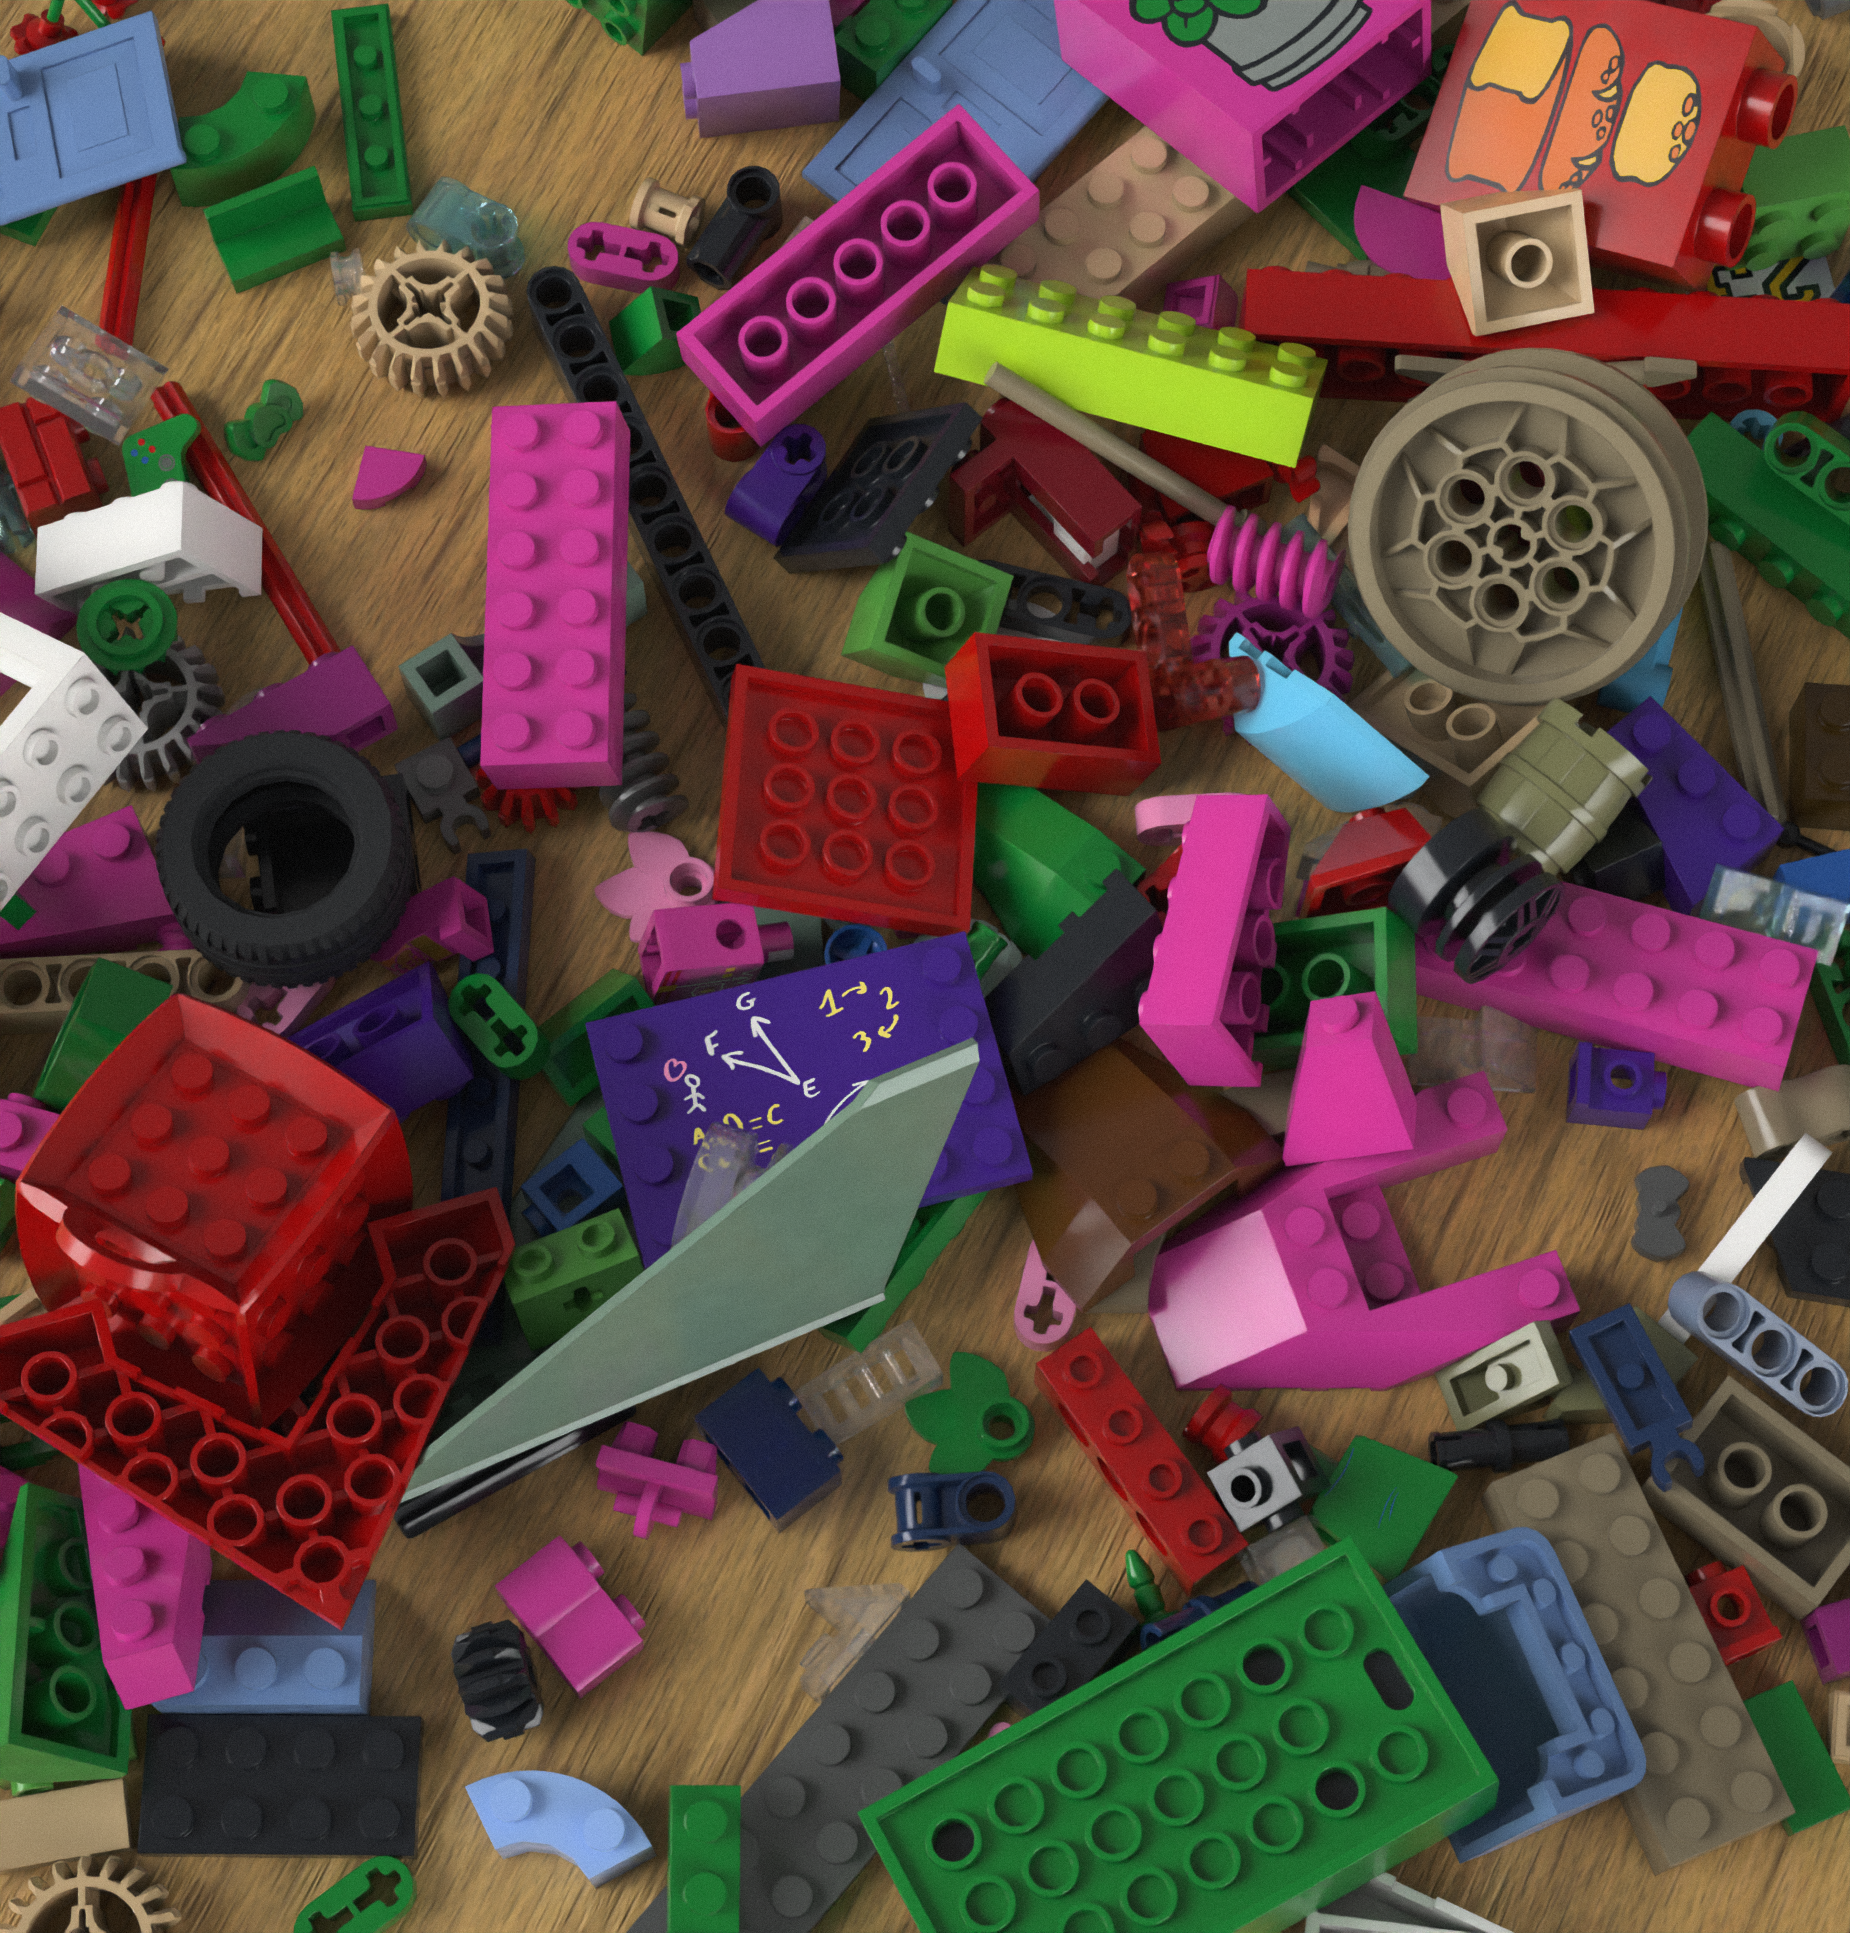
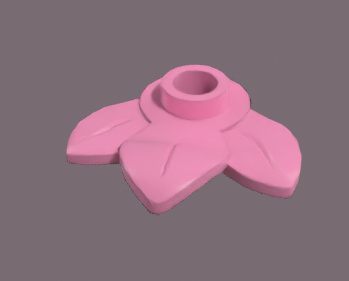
M654 831L630 832L628 834V847L634 867L612 876L594 889L596 898L610 913L624 919H631L629 929L630 940L636 943H640L653 910L719 903L718 900H712L715 869L701 859L689 857L684 844L679 839ZM690 886L701 890L700 893L693 896L679 894L682 889Z

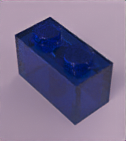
M758 1367L695 1415L699 1433L707 1443L714 1444L717 1447L718 1457L777 1532L781 1533L842 1485L841 1470L837 1464L844 1460L835 1443L823 1429L818 1428L811 1433L796 1415L803 1406L787 1383L781 1377H777L770 1382Z

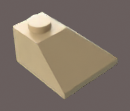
M1581 189L1497 192L1440 204L1447 266L1473 335L1477 337L1594 313Z

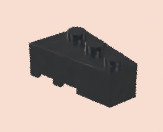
M1117 868L1102 881L1108 890L1082 916L1078 917L1072 911L1058 925L1064 933L1036 961L1028 954L984 998L1005 1074L1024 1096L1057 1078L1064 1071L1099 1049L1111 1044L1115 1039L1139 1025V1002L1142 994L1148 991L1154 967V942L1156 937L1162 933L1163 928L1157 910Z

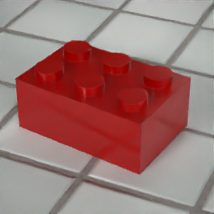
M974 632L945 666L957 780L1129 796L1162 764L1146 651Z

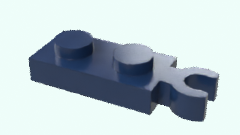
M1628 1303L1569 1330V1340L1630 1455L1632 1456L1647 1448L1650 1449L1652 1453L1651 1475L1657 1487L1663 1492L1672 1489V1479L1665 1468V1464L1674 1458L1685 1460L1690 1465L1695 1477L1703 1475L1705 1463L1702 1452L1693 1442L1679 1436V1433L1692 1428L1693 1418L1631 1304Z

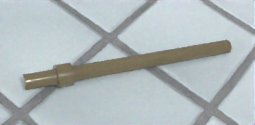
M995 362L987 372L984 384L1216 527L1222 513L1228 506L1226 503L999 362ZM1242 509L1240 512L1236 510L1235 526L1241 527L1252 512L1247 509ZM1259 517L1258 534L1264 536L1268 531L1266 529L1267 522ZM1281 538L1282 543L1288 544L1287 541Z

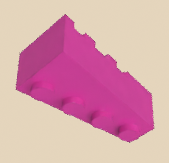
M1268 794L1197 795L1191 820L1186 822L1183 828V852L1177 876L1173 877L1169 883V907L1163 931L1156 937L1154 942V967L1148 991L1142 994L1138 1011L1140 1026L1189 1086L1261 1087L1263 1064L1259 1061H1252L1255 1033H1267L1270 1006L1261 1004V977L1263 968H1275L1277 943L1275 942L1274 927L1269 918V910L1282 909L1291 827Z
M132 805L63 833L18 889V892L37 912L19 930L0 916V959L71 956L103 950H110L111 953L136 950L137 944L157 941L156 932L160 927L178 922L165 897L158 877L159 873L156 868L157 858Z
M78 1463L102 1658L125 1710L193 1692L205 1614L202 1610L205 1585H210L213 1566L210 1557L211 1547Z

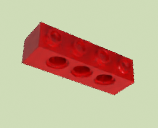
M1091 1326L1036 1363L1034 1384L1188 1598L1243 1560L1249 1544L1242 1534L1239 1533L1237 1527Z

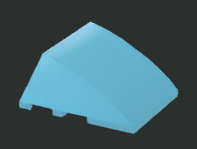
M1236 632L1229 641L1235 731L1327 809L1351 813L1380 807L1395 800L1411 799L1430 777L1335 694L1296 669L1292 672L1266 650L1262 653L1241 634Z

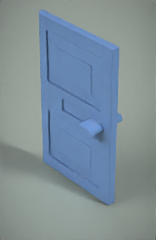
M957 0L802 171V178L836 204L952 108L960 104L1027 178L1034 183L1110 97L1062 60L1054 0Z
M152 10L10 60L4 55H0V226L186 163L187 157L182 148L158 19Z

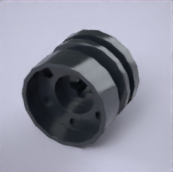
M1482 807L1467 811L1435 834L1408 862L1388 894V907L1417 935L1424 938L1442 930L1436 941L1435 953L1447 962L1454 960L1453 971L1469 984L1485 980L1525 950L1555 914L1564 898L1566 887L1550 872L1541 874L1542 863L1531 854L1518 857L1510 862L1516 851L1517 839Z

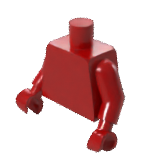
M1149 429L1140 434V451L1227 505L1235 506L1238 512L1242 509L1252 510L1269 503L1273 480L1281 484L1289 483L1290 492L1297 503L1302 502L1321 489L1320 481L1315 477L1318 471L1317 462L1311 455H1305L1299 459L1296 468ZM1127 472L1128 492L1142 505L1139 540L1143 555L1146 559H1155L1177 554L1178 551L1167 540L1174 537L1171 528L1187 522L1206 520Z

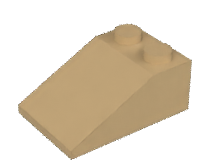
M1404 657L1347 704V706L1430 776L1421 786L1420 790L1442 811L1455 819L1467 811L1479 808L1476 799L1501 766L1500 761L1507 752L1512 753L1522 740L1539 724L1537 716L1546 707V705H1502L1460 694L1431 679Z

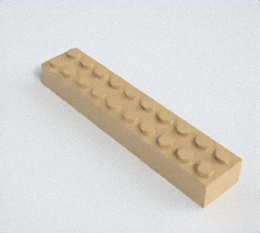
M1431 0L1432 53L1446 44H1456L1471 0ZM1144 126L1039 212L1038 221L984 265L996 264L1008 267L1017 272V278L1039 284L1043 280L1066 282L1077 289V294L1096 299L1106 295L1123 297L1134 302L1136 309H1140L1163 290L1167 283L1175 280L1251 217L1255 211L1147 126Z

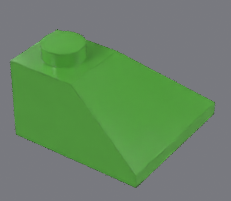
M906 531L907 541L903 549L892 560L879 565L860 594L841 656L893 677L947 688L945 666L973 633H997L1014 576Z

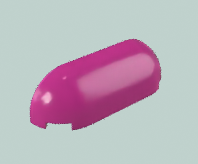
M1361 185L1354 207V228L1357 240L1369 259L1389 273H1404L1413 278L1445 280L1450 278L1451 274L1446 261L1441 213Z

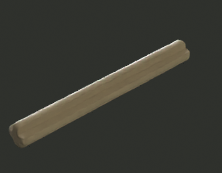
M1719 541L1709 542L1706 544L1704 559L1697 579L1741 785L1780 825H1783L1786 821L1787 813L1730 550Z

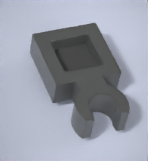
M450 736L394 764L397 774L403 773L410 798L424 823L427 824L442 816L440 829L446 847L453 854L456 855L462 852L455 832L464 824L476 826L484 840L491 837L485 813L479 807L467 804L481 795L478 785Z

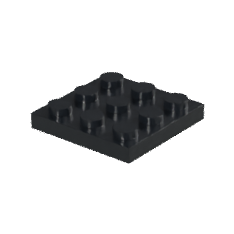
M967 402L869 418L773 559L789 574L884 564L892 560L903 549L907 541L905 532L916 516L927 510L938 497L940 488L937 485L950 467L957 464L970 450L972 445L970 437L983 418Z

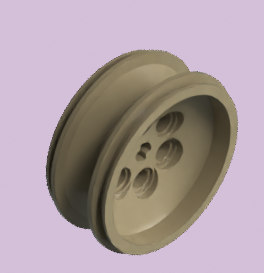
M1553 348L1510 349L1479 357L1446 373L1424 392L1406 404L1385 425L1364 457L1355 480L1348 516V544L1355 580L1365 606L1391 645L1419 671L1447 688L1481 701L1514 706L1547 705L1553 697L1563 702L1569 701L1608 685L1632 668L1656 643L1689 598L1699 576L1708 537V505L1702 472L1691 444L1669 410L1638 381L1616 367L1596 358ZM1521 461H1530L1542 469L1545 476V485L1543 487L1531 486L1522 479L1520 474ZM1462 479L1473 480L1480 485L1485 496L1484 504H1472L1465 499L1460 488ZM1577 505L1588 511L1593 522L1592 530L1583 531L1575 528L1567 518V506ZM1508 524L1520 526L1521 538L1530 541V546L1518 544V533L1508 530ZM1449 540L1460 541L1469 548L1472 554V564L1464 565L1452 558L1448 549ZM1554 567H1566L1573 571L1578 577L1579 590L1570 591L1559 586L1553 574ZM1505 584L1510 586L1517 593L1519 607L1503 605L1495 595L1494 585Z

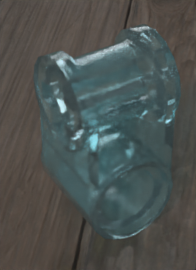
M440 177L406 224V229L412 239L417 244L419 239H421L427 245L428 251H436L444 239L451 245L453 254H456L468 245L470 250L474 252L475 261L487 257L493 266L494 275H501L503 279L514 276L522 268L525 261L524 246L517 237L518 222L514 212L506 205L480 195L450 177Z

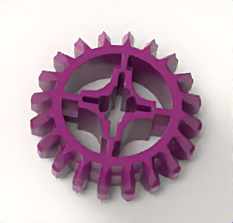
M1236 591L1234 604L1219 598L1214 604V616L1203 614V617L1198 621L1197 632L1199 635H1194L1189 641L1188 653L1193 658L1187 662L1186 675L1188 679L1196 681L1193 683L1191 691L1194 701H1208L1204 708V716L1207 721L1222 716L1225 717L1222 730L1226 737L1235 732L1232 684L1222 666L1220 656L1236 632L1247 638L1262 653L1266 650L1275 656L1292 672L1296 669L1304 674L1298 665L1301 664L1303 654L1309 650L1315 658L1319 669L1320 677L1316 683L1335 694L1343 702L1345 699L1342 695H1346L1351 691L1353 677L1348 671L1353 669L1355 655L1353 651L1345 649L1349 641L1347 628H1333L1337 618L1334 609L1324 611L1315 619L1304 616L1301 602L1293 610H1286L1281 608L1279 596H1275L1269 602H1265L1257 597L1253 598L1248 592L1244 594Z

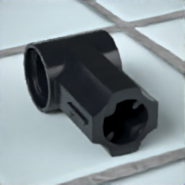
M747 166L737 170L730 177L727 184L726 199L686 257L688 268L694 271L703 282L718 290L721 288L730 290L762 242L773 237L780 230L783 222L780 186L772 172L760 166ZM759 199L767 202L759 208L751 209L743 206L751 200Z

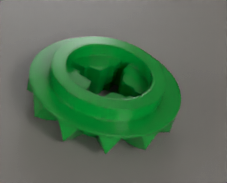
M138 579L117 580L100 587L85 601L77 619V637L83 651L94 665L98 664L107 668L115 676L119 671L131 670L142 675L145 667L157 660L165 662L167 650L173 641H178V615L171 599L156 585ZM115 615L118 619H124L131 624L140 618L141 620L138 625L144 639L140 641L136 638L134 640L131 636L125 635L117 640L120 633L112 616Z

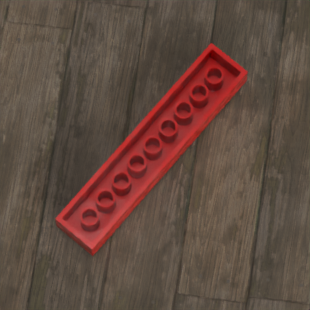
M1268 266L1262 269L1247 268L1238 328L1256 336L1255 341L1278 347L1282 343H1297L1313 349L1316 352V357L1327 359L1328 364L1319 398L1407 403L1408 399L1424 392L1432 384L1396 374L1394 368L1395 356L1397 355L1472 361L1488 354L1520 348H1553L1572 351L1596 358L1602 362L1644 360L1646 357L1694 360L1697 362V377L1694 379L1657 387H1647L1646 384L1642 385L1669 410L1674 419L1703 420L1712 411L1725 422H1731L1738 413L1745 410L1759 409L1770 413L1777 420L1782 415L1792 411H1805L1821 421L1831 423L1841 417L1850 398V304L1841 303L1832 298L1795 301L1780 300L1778 297L1768 294L1744 298L1719 296L1710 291L1676 294L1659 293L1647 287H1637L1625 291L1597 289L1592 286L1594 313L1476 337L1472 334L1452 277L1445 280L1413 278L1404 273H1390L1384 276L1353 275L1341 269L1317 273L1291 271L1283 266Z

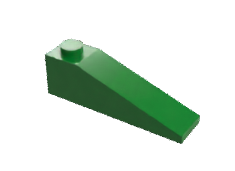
M978 782L973 883L981 896L984 895L1001 922V928L1010 942L1012 940L1024 956L1029 954L1036 961L1064 933L1058 925L1072 911L1078 917L1082 916L1108 890L1102 881L1116 868L1135 888L1145 879L1146 869L1097 828L1035 788Z
M28 1482L20 1487L0 1565V1779L25 1784L121 1778L128 1774L132 1709L125 1710L103 1663L83 1501L81 1498Z

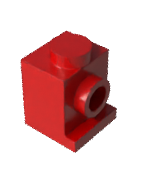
M1722 1560L1703 1566L1685 1576L1689 1590L1726 1667L1768 1650L1783 1638L1777 1625H1772L1744 1565L1727 1571ZM1720 1598H1729L1738 1615L1737 1619L1728 1620L1719 1613L1717 1603Z

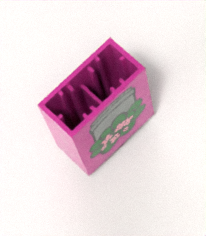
M1054 0L1062 60L1257 214L1432 74L1431 0Z

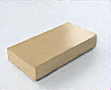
M124 1779L0 1800V1874L50 1866L60 1860L65 1863L78 1861L80 1856L84 1854L100 1857L134 1850L127 1782Z

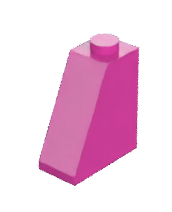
M1376 991L1311 1001L1287 1110L1282 1156L1286 1167L1414 1149L1417 1100Z

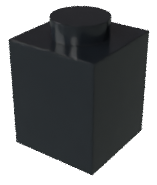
M1627 806L1621 810L1608 827L1607 835L1600 843L1596 842L1566 874L1561 873L1562 880L1570 884L1637 901L1666 887L1662 841L1632 808Z

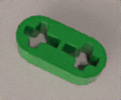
M477 973L469 975L457 983L451 991L448 1000L449 1013L456 1024L485 1057L510 1079H528L539 1073L548 1061L551 1052L550 1041L545 1032L496 979L488 974ZM482 997L496 1013L488 1021L484 1020L473 1006ZM511 1031L526 1047L518 1056L513 1054L512 1049L503 1040Z
M376 1856L371 1858L309 1903L298 1914L294 1925V1933H318L313 1923L318 1917L323 1915L333 1922L348 1911L352 1912L354 1918L340 1927L337 1933H383L403 1918L413 1907L417 1897V1882L414 1875L400 1860L393 1857ZM381 1872L388 1879L395 1877L397 1874L400 1875L402 1881L394 1889L395 1894L399 1898L395 1904L387 1906L384 1902L378 1900L363 1911L360 1910L358 1904L375 1890L370 1881L375 1874Z

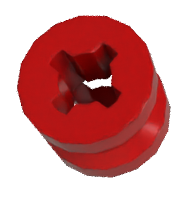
M1193 521L1171 528L1174 537L1167 540L1178 553L1164 556V558L1168 559L1170 563L1166 577L1168 586L1172 591L1194 593L1218 585L1211 581L1209 576L1210 566H1207V552L1216 528L1209 522Z
M1221 1383L1200 1406L1181 1436L1191 1444L1202 1443L1212 1451L1213 1461L1220 1465L1228 1460L1224 1449L1236 1440L1255 1432L1264 1416L1254 1408L1243 1409L1233 1401L1232 1391Z

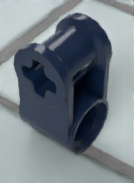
M981 1471L956 1474L911 1473L895 1476L887 1481L888 1492L895 1495L897 1533L891 1536V1548L894 1550L920 1552L956 1546L958 1543L961 1545L991 1544L1003 1540L1011 1533L1016 1524L1017 1507L1013 1488L1006 1478L995 1472ZM985 1493L996 1495L1005 1504L1002 1514L989 1522L978 1521L968 1513V1506L971 1501L978 1495ZM917 1501H921L922 1506L921 1524H917Z

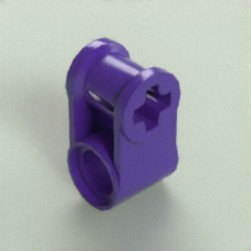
M792 424L776 434L754 467L735 486L727 501L724 514L776 548L780 547L827 480V464L825 462L826 443L822 434L814 427L806 424Z

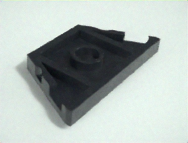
M1744 1157L1739 1166V1175L1743 1184L1748 1183L1753 1198L1756 1197L1780 1166L1781 1162ZM1820 1169L1765 1239L1766 1245L1776 1255V1270L1787 1297L1850 1308V1174Z

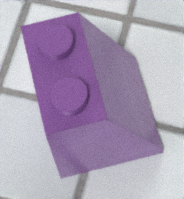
M757 0L690 40L691 62L680 63L682 94L686 120L697 118L700 138L839 121L841 80L829 0Z

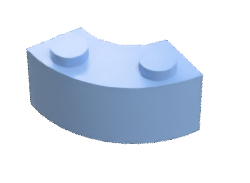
M537 1770L513 1771L483 1778L465 1786L495 1850L503 1859L526 1852L556 1854L578 1866L596 1889L657 1856L641 1827L617 1801L600 1789L574 1777Z

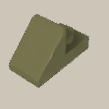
M1550 1320L1534 1321L1435 1372L1457 1431L1484 1428L1489 1420H1507L1543 1408L1551 1403L1549 1394L1574 1382Z

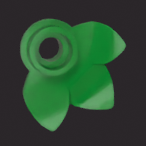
M954 1352L952 1354L949 1369L950 1389L926 1393L905 1403L904 1412L916 1434L928 1443L936 1445L929 1462V1472L931 1473L981 1472L992 1461L1007 1462L1019 1458L1030 1448L1034 1439L1035 1422L1033 1415L1024 1403L1010 1397L1008 1382L1004 1372L994 1363L971 1353ZM1004 1422L1012 1427L1014 1433L1008 1439L1000 1440L991 1435L989 1428L994 1423Z

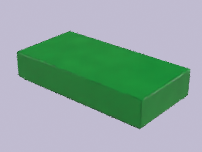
M1793 1680L1744 1700L1743 1703L1796 1813L1781 1821L1788 1837L1849 1811L1850 1796Z

